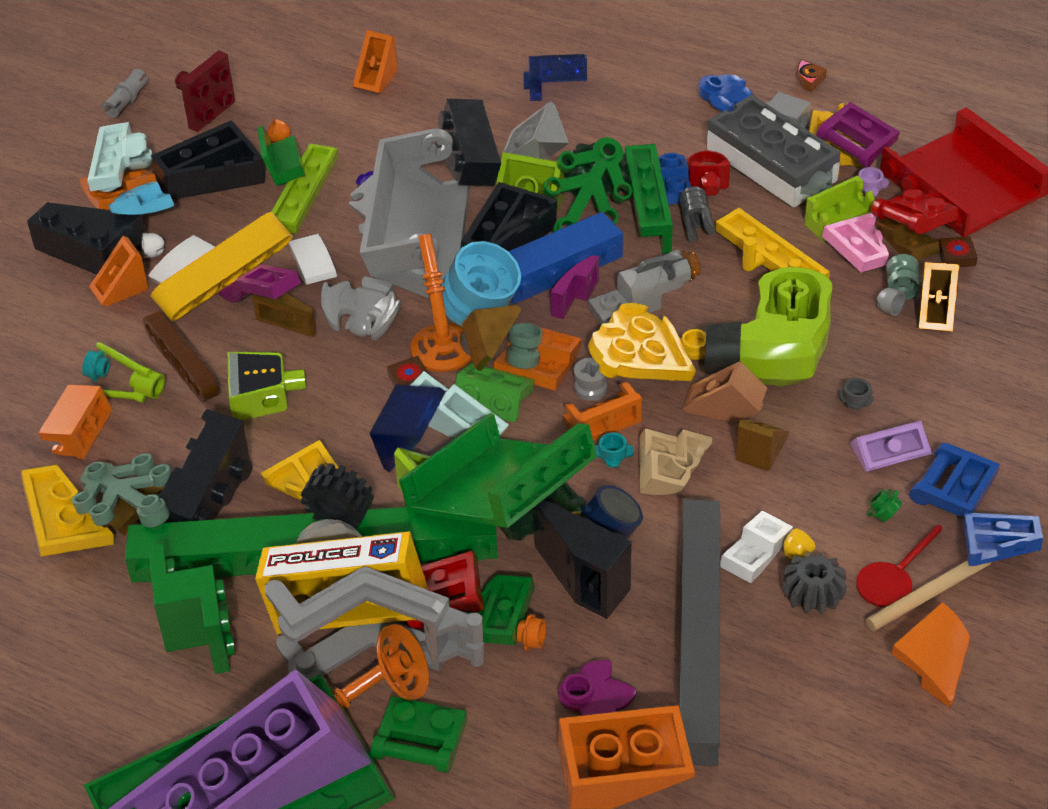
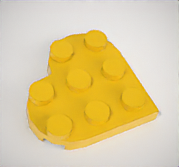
M621 304L619 310L613 312L609 322L602 324L600 329L593 333L589 341L588 348L596 363L599 364L600 373L609 378H615L618 375L637 379L692 381L696 373L674 326L668 318L664 316L660 320L657 316L648 313L649 306L643 304Z

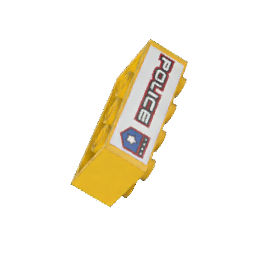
M410 531L263 548L255 580L276 634H282L278 623L280 614L266 597L265 593L266 584L272 580L281 581L299 604L363 566L427 590V583ZM365 601L320 629L416 619Z

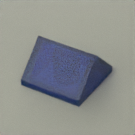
M395 385L369 433L383 469L390 473L395 467L394 453L397 448L411 451L420 442L446 393L445 390L440 387Z

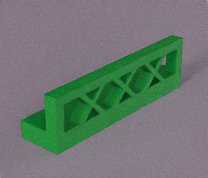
M656 144L625 146V160L632 187L640 237L659 236L662 254L672 252L673 223Z

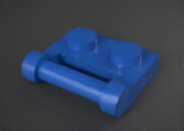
M942 443L934 453L935 460L922 480L914 484L909 492V496L919 505L931 504L964 518V512H975L997 476L1000 464L952 444ZM957 465L942 490L934 487L947 466Z

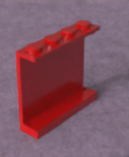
M967 107L957 111L954 131L901 157L896 151H892L887 146L883 147L880 170L886 178L890 179L904 191L910 189L921 190L923 194L934 198H941L945 202L958 207V219L946 225L962 237H966L1048 194V167Z

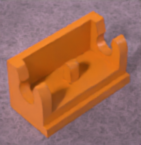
M623 382L619 384L622 392L617 393V397L595 404V406L578 411L572 403L565 405L564 408L568 413L563 415V423L568 429H571L577 423L589 424L593 441H595L604 434L617 432L642 422V397L634 391L628 382Z
M67 386L38 432L42 440L57 441L61 444L54 445L51 450L52 453L62 456H77L78 459L86 457L113 411L101 386Z

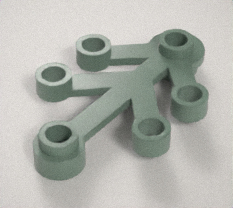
M148 453L136 456L131 461V464L115 467L111 463L93 462L81 474L80 480L85 489L72 498V503L78 514L90 513L94 524L102 526L114 519L113 511L120 498L137 509V514L144 527L158 526L164 523L170 515L165 501L156 494L145 496L135 489L165 486L172 473L171 468L167 464L156 466L151 454ZM131 475H137V477H131V478H125V479H117V478H120V477H126V476H131ZM105 491L101 503L97 504L95 500L97 494Z

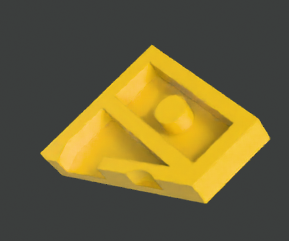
M318 440L260 474L266 485L301 501V492L315 468L322 464L326 467L328 463L334 464L336 469H338V466L322 442Z

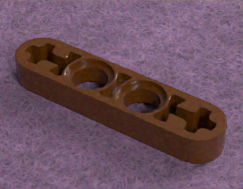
M157 311L144 317L142 321L148 337L202 403L218 396V386L210 371L163 314Z

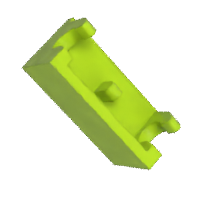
M857 175L808 197L804 225L825 242L826 240L822 237L824 226L872 213L873 191L866 192L864 197L862 193L863 180Z

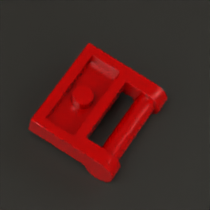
M917 189L906 190L902 195L888 201L878 198L871 207L873 216L881 219H892L908 226L910 231L917 234L926 233L958 219L957 206L949 204L941 198H934L923 194L921 190Z
M473 551L421 566L427 583V590L445 597L465 592L466 596L450 600L449 607L461 612L470 610L472 613L484 610V602L480 590L478 559ZM407 620L408 626L413 629L420 630L424 628V622Z

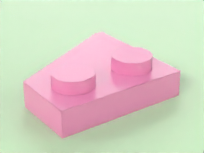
M872 213L824 226L822 237L861 273L885 266L889 253L886 245L882 243L883 236L881 231L875 228L876 217Z

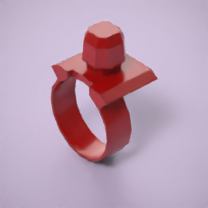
M709 150L692 154L687 160L688 177L691 186L703 188L707 196L716 195L720 189L728 188L731 164L728 158L719 152ZM703 162H712V163H716V164H711V165H709V164H701V163H703Z

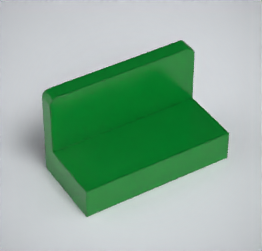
M258 127L257 132L261 156L276 186L305 175L300 148L295 135L271 143L264 127Z

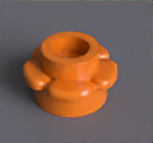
M529 614L526 620H520L518 624L517 641L523 643L525 651L529 652L530 648L541 649L546 638V620L536 618L535 614Z

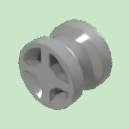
M584 358L575 364L574 392L576 395L587 401L598 400L605 396L608 391L607 377L600 373L599 364L593 358Z

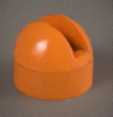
M276 118L270 123L267 132L272 143L290 137L291 134L289 125Z

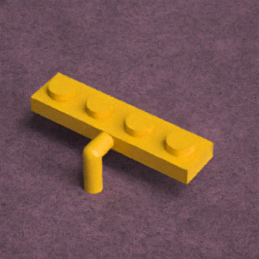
M737 208L716 221L715 231L743 250L742 268L745 271L750 272L760 265H764L770 271L779 268L799 267L812 269L826 275L829 279L830 271L741 208Z

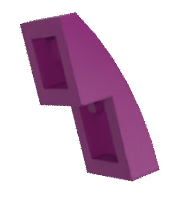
M592 255L582 260L567 271L556 283L551 291V316L564 319L575 298L588 301L599 281V256Z

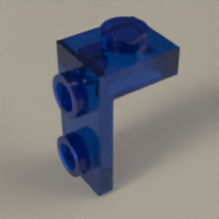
M587 55L529 56V71L523 72L524 89H530V101H542V83L586 81Z

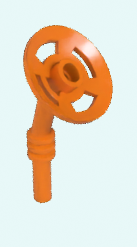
M424 234L418 236L425 274L422 277L427 280L424 286L428 287L425 292L430 296L434 324L424 327L415 334L410 344V352L412 358L416 356L420 358L427 370L449 372L464 367L472 358L465 353L460 345V333L464 331L463 327L447 322L443 298L445 287L441 286L444 280L440 279L442 272L438 271L432 235ZM453 336H456L458 342L453 341ZM422 340L423 347L427 352L425 355L420 351L418 346L419 341ZM429 340H433V347L429 345ZM454 351L458 355L448 360H436L438 355H448Z
M397 624L386 626L380 631L376 645L379 664L342 689L335 688L333 690L337 701L342 707L349 708L350 701L386 679L394 692L406 700H416L425 694L429 684L428 664L420 644L412 633ZM388 637V643L383 646L385 639ZM400 642L405 646L410 656L399 648ZM405 674V677L402 681L400 676ZM413 677H415L414 686L409 691L406 686L410 685Z

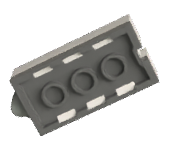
M750 95L735 104L734 111L729 112L725 110L708 120L707 149L723 154L728 158L729 163H731L730 165L793 208L806 201L808 197L831 188L832 184L838 180L840 151L754 95Z

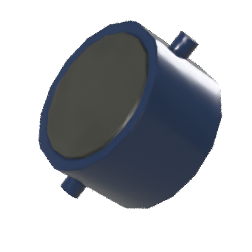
M610 485L599 487L588 503L583 506L580 513L581 517H586L594 524L611 532L619 533L627 540L643 520L640 505L624 490Z

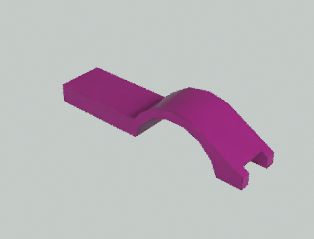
M260 264L237 278L235 282L217 294L231 303L239 302L250 294L276 299L299 285L301 281L296 271Z

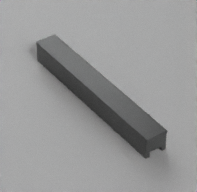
M684 498L679 709L693 765L718 766L720 501L689 500V498Z

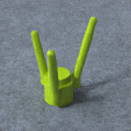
M101 342L96 344L98 349L134 371L130 378V387L134 388V392L103 390L105 396L132 399L144 403L147 397L155 400L162 394L166 382L163 374L134 362Z

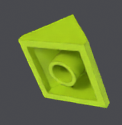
M502 152L501 166L496 185L498 182L545 195L543 193L545 181L549 177H557L560 180L564 179V172L558 169L557 161ZM548 184L549 190L558 191V187L555 184ZM560 193V195L555 198L558 199L557 212L564 199V193Z

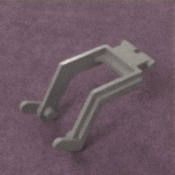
M366 566L361 567L300 604L281 581L272 580L265 586L266 597L280 614L278 623L283 635L277 638L276 646L287 662L289 674L296 669L307 679H311L319 674L324 676L368 648L376 647L380 631L391 624L401 625L412 633L424 652L428 668L440 672L444 662L456 656L469 660L470 664L474 667L483 665L485 661L482 616L479 613L467 614L449 607L448 597ZM365 601L424 622L425 633L398 622L344 627L306 651L298 644V641L305 639L311 633ZM388 637L385 639L383 646L388 643ZM400 642L399 648L410 656L405 646Z

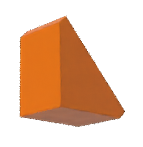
M366 30L352 87L381 94L398 71L395 37Z
M122 236L89 286L101 305L109 306L148 290L142 257L128 237Z

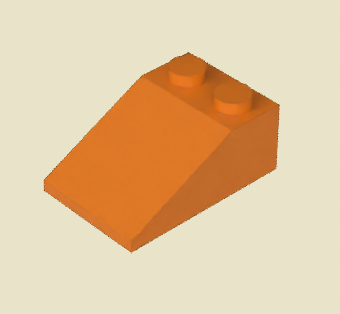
M679 705L559 718L558 751L569 809H613L695 776Z

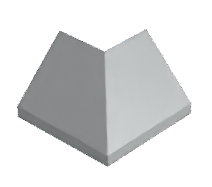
M551 101L515 127L507 140L503 152L548 160L550 156L566 146L569 142L555 104Z

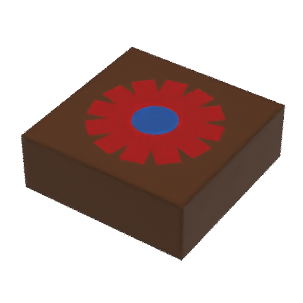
M971 236L939 238L942 263L956 264L959 267L977 265L978 257Z
M418 356L387 366L388 376L400 396L403 395V392L423 371L429 374Z

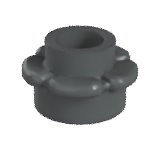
M862 378L847 380L843 390L839 393L840 400L846 402V405L852 409L867 407L874 399L871 384Z

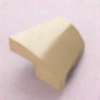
M645 428L639 436L640 493L668 495L680 492L690 479L691 473L700 463L701 457L711 445L712 437L684 429L678 437Z

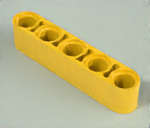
M268 212L160 283L152 291L150 297L172 322L177 321L235 282L237 278L282 250L292 240L293 235L273 212Z

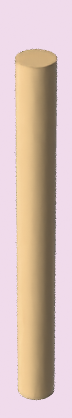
M968 560L866 618L867 627L872 632H875L989 566L991 562L977 566H968Z

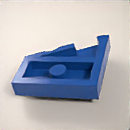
M964 512L963 529L968 566L982 565L1039 551L1042 548L1043 535L1039 516Z

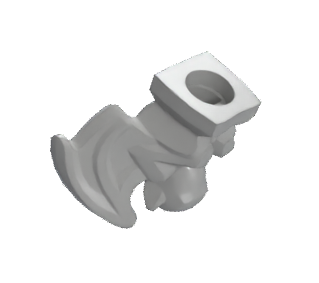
M366 276L362 280V287L355 290L351 287L350 281H342L332 287H329L328 283L324 282L321 292L322 311L332 330L339 331L341 316L348 315L349 318L346 321L345 329H349L352 334L358 337L371 335V340L374 341L378 340L388 330L401 307V300L396 301L393 283Z

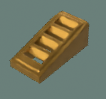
M287 293L276 299L252 295L256 320L310 337L315 336L316 326L313 308Z

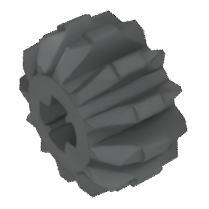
M807 550L804 558L794 556L790 565H787L783 572L784 597L790 598L792 608L804 606L806 614L811 609H816L821 615L826 610V607L835 610L839 600H843V596L846 594L845 568L839 567L837 558L827 560L824 552L819 556H813Z

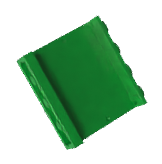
M490 413L400 478L399 483L408 512L508 528L593 461L597 454L589 424L577 423L548 445L501 439L495 415Z

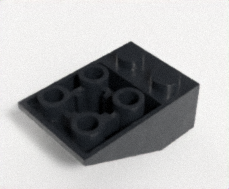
M542 500L533 507L535 548L576 604L608 619L631 590L632 542L619 533L611 532L594 524L586 517H580L563 509L555 502Z

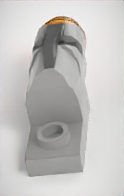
M675 250L662 256L658 255L655 258L643 260L639 266L618 273L617 290L589 299L588 310L600 326L608 323L613 312L619 310L620 305L624 303H637L649 306L648 313L661 309L662 294L678 289L685 283L693 281L695 276L700 275L701 266L699 259L691 250L688 252L685 250Z

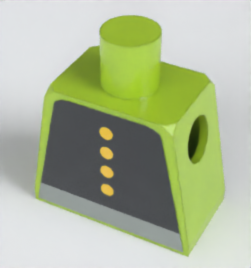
M227 352L229 402L233 418L243 421L285 411L288 408L287 391L306 389L305 370L285 371L283 355L280 353Z

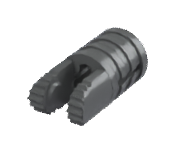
M689 187L683 190L679 196V202L688 240L692 243L698 241L696 228L704 227L709 235L715 234L706 191L700 187Z

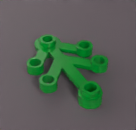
M604 137L595 142L592 150L577 154L564 151L559 155L557 167L564 173L571 172L576 166L595 164L589 173L561 180L557 177H549L545 181L543 193L545 196L552 198L558 197L560 193L580 189L566 217L559 218L552 228V233L562 229L561 226L564 224L570 226L577 223L592 195L598 213L610 214L613 217V223H617L619 219L618 212L610 207L601 180L603 173L607 170L613 185L612 197L618 203L628 201L632 195V187L629 183L624 182L619 163L623 158V148L617 140ZM609 148L612 150L613 155H606L603 149ZM563 158H568V159H570L571 162H572V165H570V166L564 165L563 162H562V159H563ZM548 184H555L558 187V191L549 190ZM617 189H624L627 192V196L619 195Z

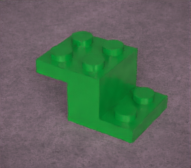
M163 544L149 546L154 607L166 652L209 645L215 674L230 672L229 656L236 654L233 635L230 632V625L232 624L228 603L221 604V602H226L223 579H215L213 565L176 571L174 558L167 559Z

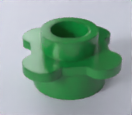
M884 489L880 490L869 501L868 505L871 508L867 511L866 515L868 517L873 516L882 523L890 519L902 505V501L897 497L899 491L897 489L894 491L892 489L887 491Z

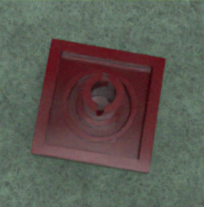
M218 50L192 72L181 71L175 78L176 88L182 90L188 128L195 132H199L235 102L227 53Z

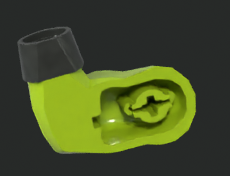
M799 267L776 269L764 274L759 280L760 302L757 307L755 320L747 324H741V321L710 324L706 327L705 374L712 375L741 361L763 384L783 387L800 383L814 376L827 345L831 323L830 302L832 298V282L826 275L812 269Z

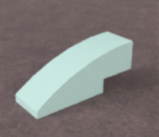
M425 371L403 392L398 406L417 420L453 439L460 436L488 414H494L455 384L448 389ZM495 415L501 436L509 424Z

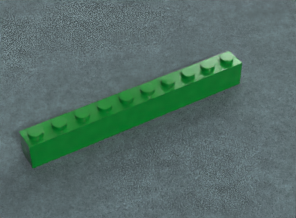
M407 507L369 509L362 523L356 528L363 537L410 531L420 564L437 562L469 551L474 552L478 561L498 559L496 526L411 513L408 512ZM314 513L169 522L155 527H144L142 524L128 525L125 561L131 583L152 582L148 547L161 544L164 545L167 559L174 558L176 571L213 565L215 577L218 578L256 575L263 548L295 544L301 531L317 521L312 518Z

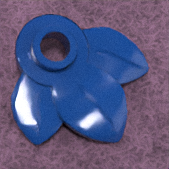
M736 75L704 76L698 84L700 96L704 100L711 102L716 109L722 112L725 110L732 112L734 104L753 95L751 90L745 86L747 82Z

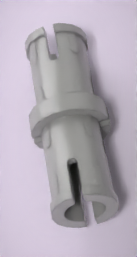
M134 69L124 82L118 83L115 86L114 93L102 104L103 111L111 106L105 113L106 115L116 118L128 103H133L137 99V93L149 81L148 76H145L141 81L139 80L145 74L144 71Z

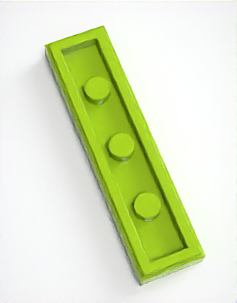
M309 144L304 152L302 163L305 175L288 181L271 211L290 233L297 234L339 157L338 148Z

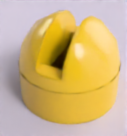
M797 528L793 529L783 542L784 553L790 560H793L794 556L804 558L807 550L812 553L816 549L812 538Z

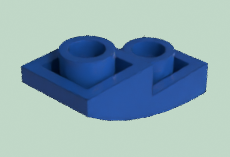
M666 153L658 158L668 204L680 203L679 196L681 192L692 187L688 177V165L684 155Z

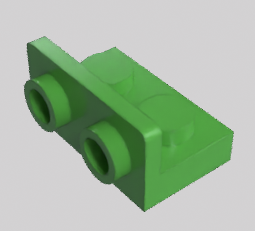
M473 363L457 373L455 385L499 418L515 422L519 418L521 402L533 392L535 379L487 366L478 371L474 368Z

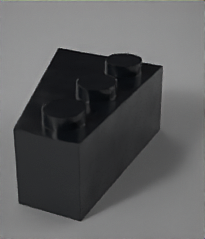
M447 98L444 111H440L438 117L439 129L447 131L453 138L452 152L447 159H444L458 185L495 186L501 160L483 101ZM435 141L437 148H442V145H438L437 141Z
M232 120L151 155L152 169L156 176V181L162 192L170 194L172 199L265 183L262 156Z
M498 182L461 240V248L471 242L486 241L511 251L546 236L552 231L556 223L558 199Z
M49 202L27 220L34 249L96 275L122 236L128 237L137 251L142 248V233H146L142 214H116L105 209Z
M205 409L201 417L205 421V425L197 439L190 437L186 448L191 450L182 468L174 467L159 498L165 501L170 513L169 518L164 523L215 520L221 509L231 502L236 489L242 481L248 479L252 471V462L249 457L242 420Z

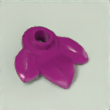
M599 660L585 664L579 673L566 677L559 686L558 698L566 709L579 712L581 716L622 710L634 700L637 691L632 686L611 678V661Z

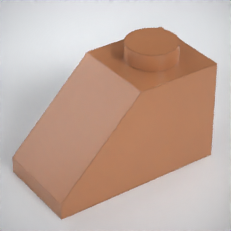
M739 361L692 384L682 409L686 413L735 423L746 417H754L760 412L763 407V399L767 387Z

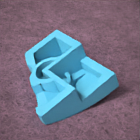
M150 181L121 193L119 197L114 199V203L108 206L112 213L135 215L153 213L175 205L170 194L162 193L158 182Z

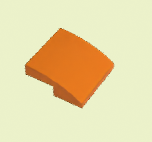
M540 327L542 330V342L537 346L540 350L539 364L534 368L520 369L509 365L506 361L507 348L511 345L508 341L507 348L494 361V369L535 379L534 385L554 391L557 390L566 377L582 345V338Z

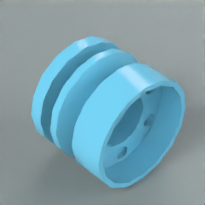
M486 241L471 242L462 247L451 264L449 272L444 278V283L441 284V286L445 287L443 298L446 315L449 319L462 327V323L473 310L508 306L521 281V271L518 262L504 248Z

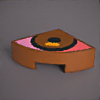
M801 59L798 63L797 76L801 81V86L812 92L826 78L827 69Z

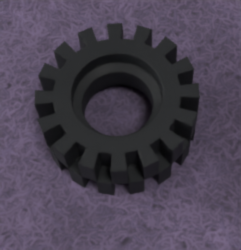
M328 463L326 467L324 464L319 465L318 468H315L301 492V503L306 505L304 509L307 513L313 512L312 518L316 521L319 519L341 520L354 526L355 529L358 528L374 499V495L371 494V486H364L367 481L363 477L357 479L355 477L357 472L353 470L350 473L346 472L345 466L339 465L338 469H336L332 463Z

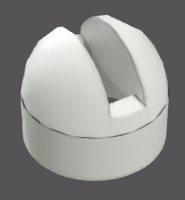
M142 233L143 258H155L163 253L165 242L161 236L155 233Z

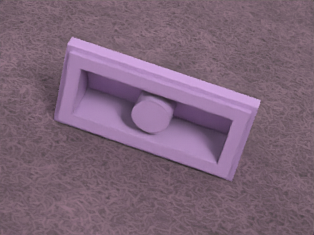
M921 420L860 436L850 442L852 450L865 472L932 454Z

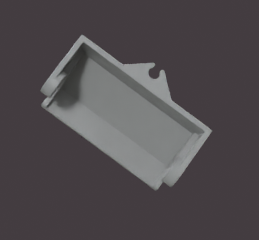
M439 128L380 139L374 173L350 194L353 201L349 202L350 208L361 215L362 220H365L364 223L358 225L362 237L360 255L370 276L391 282L395 286L426 298L430 296L425 292L428 287L424 286L427 280L422 277L425 274L418 236L424 234L432 235L438 271L442 272L440 279L444 280L456 255L461 250V240L465 235L470 185H458L456 180L443 182L421 167L423 164L442 161L451 155L453 138L447 131ZM437 141L438 145H442V148H437L432 142Z

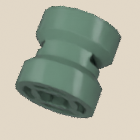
M908 254L893 256L886 264L888 288L903 291L905 293V300L912 299L921 290L919 262L915 257Z
M516 323L512 325L508 333V341L511 345L507 348L506 361L509 365L520 369L536 367L540 361V350L537 346L542 342L541 328L530 323Z

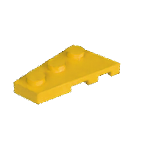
M58 465L21 470L22 483L41 557L114 545V535L108 527L104 528L103 526L95 525L90 513L78 514L76 512L72 498L78 494V490Z

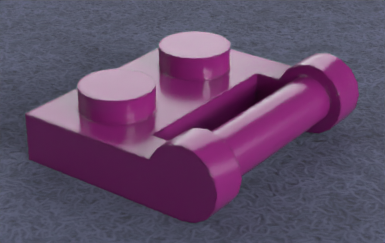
M849 102L821 124L816 136L825 142L833 143L858 159L859 164L867 168L882 153L883 147L887 146L889 148L898 140L900 131ZM838 129L839 131L843 132L845 135H848L849 137H851L852 139H854V140H856L857 142L861 143L862 145L866 146L867 148L865 149V148L861 147L860 145H858L857 143H855V142H853L852 140L848 139L847 137L843 136L842 134H840V133L837 132L836 130Z

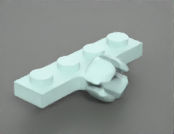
M129 122L99 127L87 180L90 191L100 190L102 192H109L120 187L126 167L132 170H140L151 166L152 151L146 146V140H148L146 134L141 132L132 133Z

